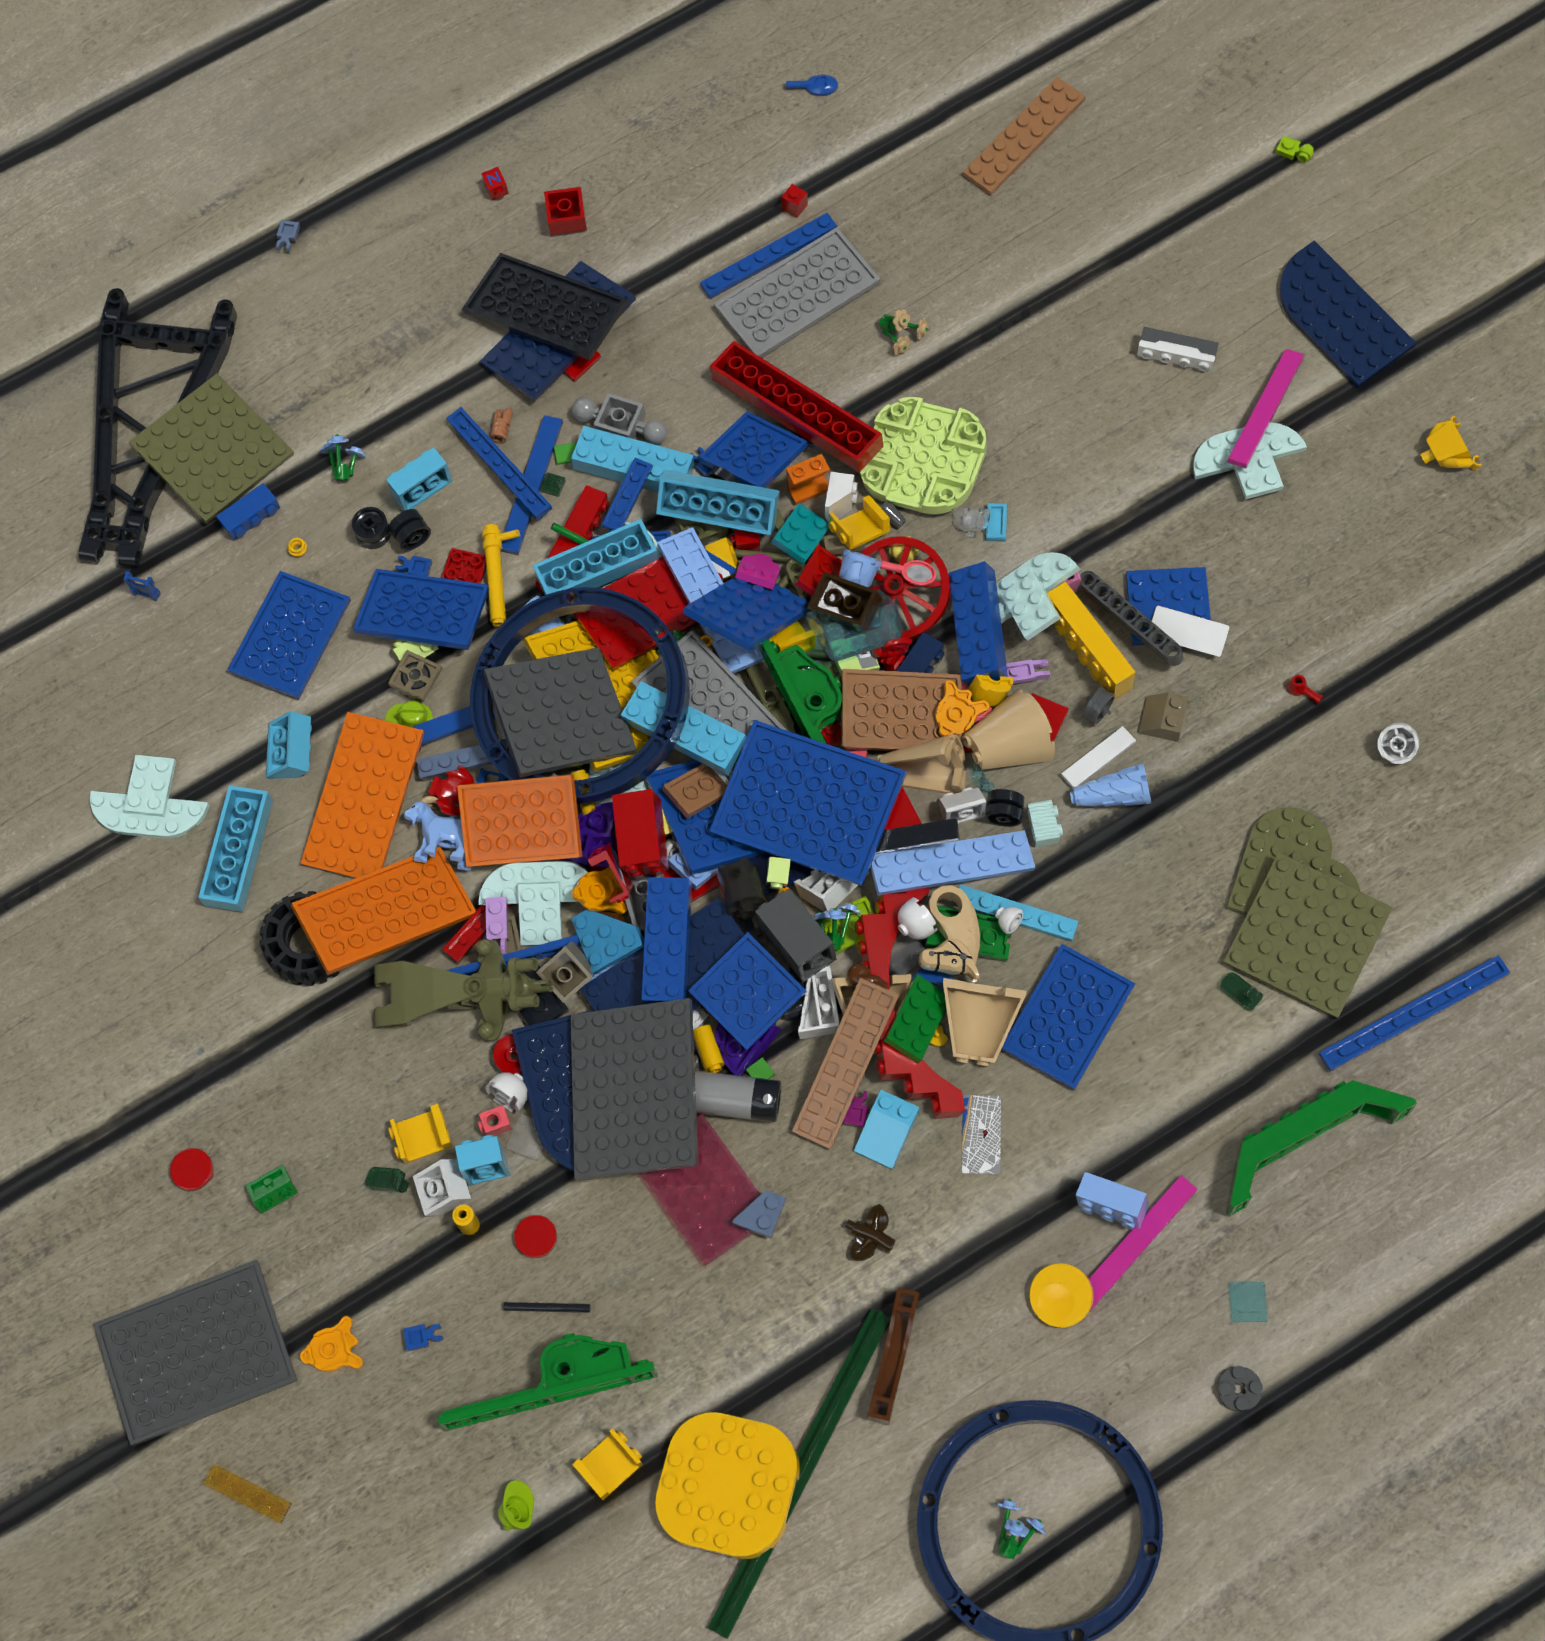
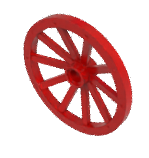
M905 536L889 537L871 544L861 552V554L870 557L879 552L882 561L889 562L885 549L894 546H905L899 562L903 566L907 562L912 547L927 554L929 557L924 562L928 564L934 562L940 573L941 581H934L927 586L913 585L907 582L901 573L894 574L893 571L886 570L887 578L876 573L874 579L884 583V585L869 588L877 590L878 593L884 592L881 595L882 602L880 606L888 598L889 602L883 631L871 626L867 633L873 630L884 641L897 638L914 639L921 636L923 632L926 633L935 626L947 608L951 590L947 567L933 548L918 539ZM894 583H900L897 590H891ZM941 587V594L937 606L934 607L907 589ZM904 595L932 612L917 627L903 598ZM896 599L901 606L910 630L890 632Z

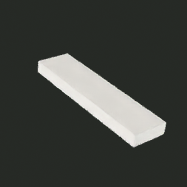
M1122 726L1061 773V777L1072 789L1081 786L1134 745L1136 740Z

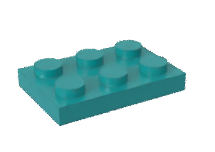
M798 503L771 543L804 565L829 529L828 522Z

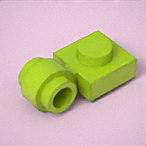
M1283 136L1275 154L1290 160L1297 156L1300 162L1306 163L1311 160L1314 148L1309 144H1304L1300 147V141Z

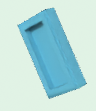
M987 504L986 541L1006 542L1007 504Z

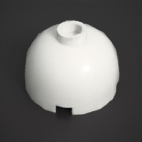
M1395 722L1386 726L1378 738V750L1381 756L1394 764H1403L1410 761L1419 749V737L1416 730L1403 722Z
M913 897L898 912V922L900 924L898 929L904 936L908 935L912 939L922 940L937 931V928H933L936 922L924 905L919 906L916 903L919 900Z
M504 1072L497 1074L485 1087L488 1095L492 1092L495 1096L493 1100L498 1105H503L510 1112H513L515 1109L516 1113H518L528 1097L524 1078L518 1073Z

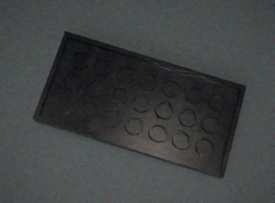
M500 253L462 310L464 314L590 361L628 302L626 298Z

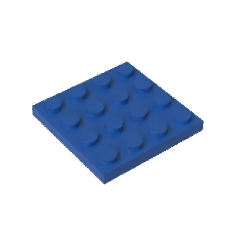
M746 411L699 456V462L710 468L719 466L728 470L741 484L766 488L808 445L806 440Z
M1206 567L1126 571L1128 602L1151 621L1157 606L1211 620ZM1143 628L1141 632H1146L1149 628ZM1131 633L1132 646L1145 645ZM1157 640V641L1155 642V644H1160V643H1162L1163 641H1162V640Z
M748 932L688 990L747 1051L807 992Z

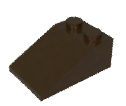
M824 572L808 608L848 629L866 635L882 602V598L877 590Z

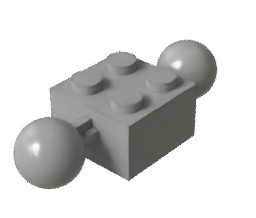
M608 393L601 409L596 408L595 403L586 397L577 399L573 404L572 412L577 420L588 422L596 419L594 429L635 439L637 433L643 434L647 442L654 445L662 443L667 437V427L663 422L659 420H651L648 423L643 422L645 410L642 403Z

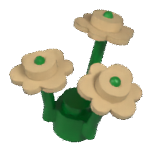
M905 309L897 310L894 316L882 315L879 326L883 329V334L888 335L896 342L893 346L895 355L907 351L911 341L909 336H902L897 339L891 332L901 331L907 327L917 329V339L920 340L927 334L929 329L926 318L921 319L919 325L908 323L910 315L907 314Z

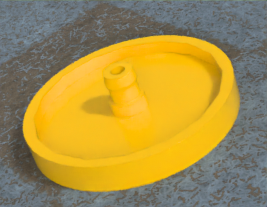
M1063 1263L1049 1265L1042 1269L1033 1279L1030 1287L1031 1306L1035 1314L1048 1325L1061 1328L1076 1325L1088 1315L1092 1308L1094 1294L1091 1282L1083 1271L1073 1265Z

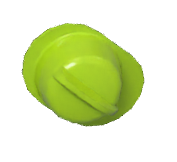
M417 701L396 704L387 711L385 721L414 728V725L433 719L430 708Z
M514 1480L506 1486L503 1502L498 1510V1517L504 1525L505 1531L518 1528L527 1529L531 1525L534 1496L529 1486L523 1481Z

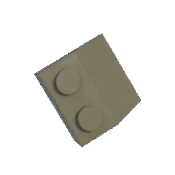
M1170 692L1147 696L1139 733L1178 742L1188 696Z
M573 941L569 942L536 972L542 980L552 979L554 985L548 986L554 987L553 992L563 1003L594 977L586 956Z

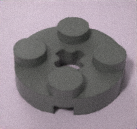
M1242 1366L1230 1368L1222 1374L1218 1381L1219 1399L1225 1407L1232 1411L1251 1410L1261 1399L1263 1385L1257 1374ZM1243 1384L1245 1386V1394H1236V1387L1234 1385Z

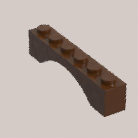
M899 1287L897 1289L881 1365L868 1412V1420L890 1425L919 1300V1292Z

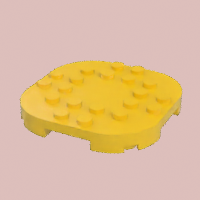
M717 1412L703 1413L692 1417L679 1427L668 1448L655 1501L657 1516L662 1527L674 1540L686 1547L731 1556L735 1559H752L761 1556L762 1553L773 1548L780 1541L786 1530V1520L796 1480L799 1479L800 1473L797 1452L785 1434L769 1424Z

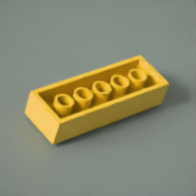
M1065 581L1049 591L1047 594L1060 616V619L1054 623L1055 629L1060 636L1063 635L1065 637L1068 647L1078 654L1080 663L1088 667L1093 680L1098 681L1101 687L1106 688L1108 692L1115 694V699L1131 690L1134 684L1135 670Z

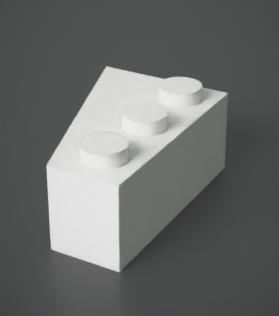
M813 870L811 875L802 881L800 879L794 881L799 896L822 911L836 908L858 886L817 870Z
M830 966L825 967L807 980V992L805 993L802 1017L798 1030L800 1039L835 1034L839 1027L840 1021L835 991L831 983L833 977Z

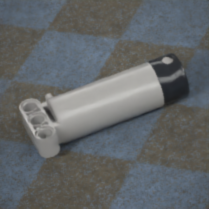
M695 1070L696 1113L766 1122L777 1121L781 1099L780 1080Z

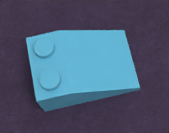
M880 1090L854 1152L889 1169H893L918 1118L919 1107Z

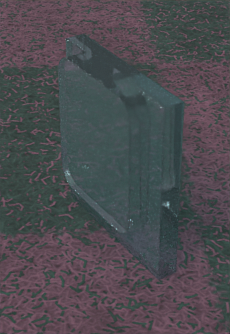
M1245 1281L1229 1283L1232 1323L1267 1322L1265 1282Z

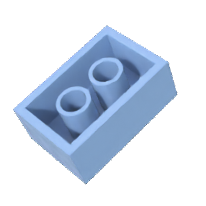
M1087 1172L1084 1173L1076 1193L1078 1206L1081 1208V1211L1093 1215V1213L1099 1214L1102 1219L1109 1222L1116 1220L1128 1229H1134V1227L1140 1229L1149 1206L1146 1193Z

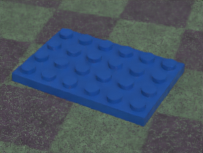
M376 569L354 625V633L469 650L488 595V585Z
M280 571L228 667V672L299 700L351 601L350 597Z
M734 577L685 606L683 614L750 651L812 610L808 608L809 602L806 599L796 596L790 590L782 588L775 584L772 590Z
M697 760L656 770L645 779L649 789H653L661 799L662 809L670 833L690 875L766 854L765 852L709 832L722 800L687 819L663 792V785L703 764Z
M1061 944L1008 1034L1001 1050L1075 1091L1132 992L1135 983Z

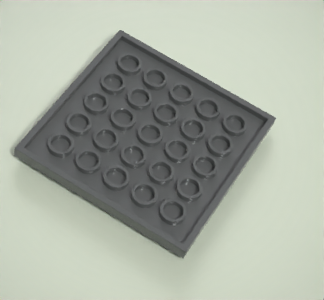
M599 647L484 669V676L519 777L636 753V746L627 722L621 717L623 711Z

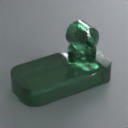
M1234 972L1228 973L1221 981V991L1249 1012L1253 1011L1263 998L1261 992L1257 991L1255 987Z
M372 1167L367 1174L365 1185L372 1190L404 1193L407 1192L409 1182L404 1179L405 1172L400 1169Z

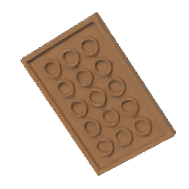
M842 669L841 749L896 751L940 738L939 726L935 717L936 708L944 697V684L946 681L952 680L957 688L962 690L961 675ZM962 734L957 735L962 742Z

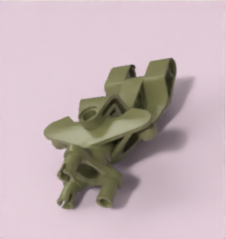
M483 939L477 943L476 950L479 953L477 960L482 965L479 972L471 976L406 961L374 965L376 987H391V1004H387L386 1007L375 1008V1027L410 1026L411 1021L446 1006L450 1009L467 1010L481 1008L483 1017L479 1021L478 1033L482 1038L495 1041L501 1035L509 1006L512 1011L538 1007L539 996H537V993L552 992L554 987L547 985L554 984L552 979L535 980L529 978L524 973L525 971H536L538 969V960L535 957L528 959L510 958L506 966L498 943L490 939Z

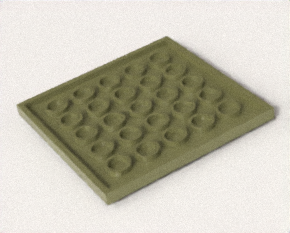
M218 373L129 441V445L205 524L209 523L294 455V451Z
M1278 852L1223 963L1338 1019L1393 907Z

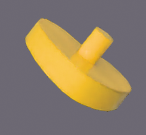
M938 1025L930 1044L935 1047H942L948 1043V1037L943 1033V1027Z

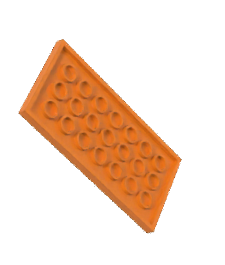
M347 712L300 864L351 878H358L384 867L425 733L423 730Z
M440 846L437 847L435 857H431L428 854L427 863L414 861V856L291 904V908L327 975L469 919L476 912Z

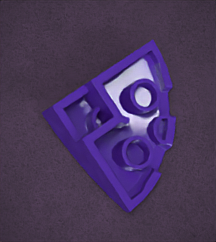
M613 802L597 805L594 811L587 815L581 813L578 816L583 857L559 860L590 865L588 858L591 852L609 842L615 853L618 854ZM604 860V861H602V862H600V863L594 865V866L610 867V865H609V863L607 862V860Z
M719 1022L717 1028H715V1039L720 1047L726 1066L733 1074L740 1076L765 1052L782 1029L774 1024L748 1051Z

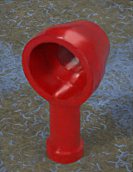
M1295 675L1289 679L1287 690L1290 694L1294 696L1304 694L1314 700L1316 704H1319L1323 699V695H1319L1307 687V681L1302 675Z

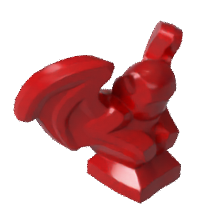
M871 630L865 637V643L872 645L873 654L879 657V662L884 665L885 671H897L906 658L902 654H906L912 639L897 638L885 642L877 635V632Z
M458 766V770L447 772V779L441 780L435 776L428 792L429 796L439 798L435 802L442 809L440 812L450 816L460 815V807L455 806V802L459 805L457 786L475 784L471 773L462 766Z

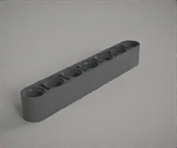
M1084 571L1080 574V585L1087 596L1167 664L1177 666L1182 663L1183 653L1176 641L1094 572ZM1093 581L1091 584L1085 585L1086 582ZM1103 592H1106V593H1107L1106 595H1104V596H1102V597L1099 596V595H1100L1101 593H1103ZM1121 604L1120 607L1113 608L1114 605ZM1135 616L1132 620H1127L1128 617ZM1143 628H1149L1146 632H1141ZM1157 640H1163L1162 643L1155 644ZM1171 652H1178L1175 656H1169Z

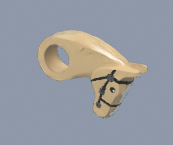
M953 885L941 886L932 893L926 908L936 922L934 926L944 936L945 941L936 948L922 950L919 954L918 963L925 970L950 975H968L970 980L975 983L979 979L976 962L980 948V930L975 909L962 889ZM942 899L954 901L959 908V914L953 917L942 915L938 911L937 902Z

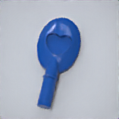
M816 75L810 77L807 81H786V89L804 88L812 95L827 96L837 90L838 82L829 75Z

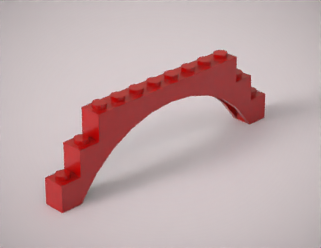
M929 888L898 892L897 894H882L875 904L876 914L861 915L855 923V933L858 934L859 938L858 953L861 954L862 958L861 964L866 965L871 970L870 974L877 975L884 982H887V989L889 990L891 951L899 930L898 925H900L898 922V912L913 897L919 900L916 902L917 904L923 901L929 894ZM893 1009L874 1051L877 1056L876 1072L880 1075V1081L904 1079L903 1090L907 1093V1100L931 1098L930 1108L934 1112V1118L959 1117L965 1112L962 1090L939 1076L923 1060L917 1063L883 1041L896 1015Z

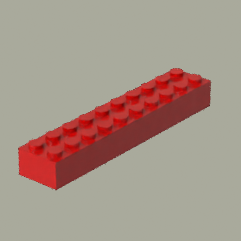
M735 341L709 366L712 380L858 473L884 447L882 433Z

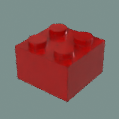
M581 187L544 192L550 235L587 231Z

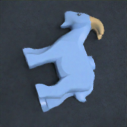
M427 796L419 800L405 811L404 818L410 820L413 825L416 822L422 823L423 843L420 850L415 853L414 861L427 863L428 854L431 857H435L437 846L455 848L456 851L451 853L450 860L458 862L457 869L471 870V866L466 867L462 825L459 817L437 816L432 809L438 810L437 805L433 804L438 799L433 796Z

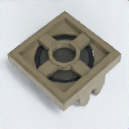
M407 650L388 684L399 690L404 697L408 695L413 701L417 698L424 702L443 668L441 665Z

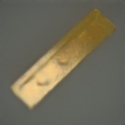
M214 1464L204 1482V1485L281 1524L292 1505L291 1502Z

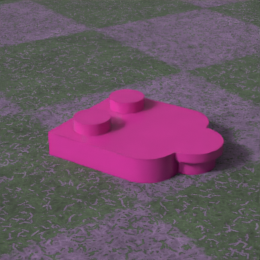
M765 554L745 555L741 560L735 578L773 590L780 572V566Z

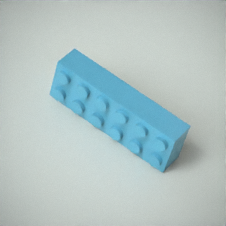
M583 426L571 458L574 470L622 483L634 458L643 460L653 465L643 488L659 492L660 477L665 470L692 474L694 468V455L587 426Z
M665 470L660 477L656 514L771 535L776 525L780 491Z
M639 519L533 565V569L544 594L547 595L570 588H597L659 559L657 550L642 520Z
M641 681L621 713L622 719L627 722V725L652 736L662 717L667 694ZM689 706L684 727L673 748L729 776L739 759L747 737L734 728Z
M229 785L198 897L204 906L238 912L244 911L273 802L268 791Z

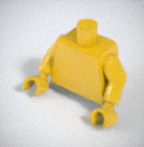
M1452 416L1450 421L1436 423L1426 439L1430 449L1420 454L1424 463L1427 464L1436 459L1440 467L1478 470L1482 464L1475 462L1479 461L1480 457L1476 455L1471 460L1470 457L1472 456L1458 432L1461 422L1455 423L1457 417Z

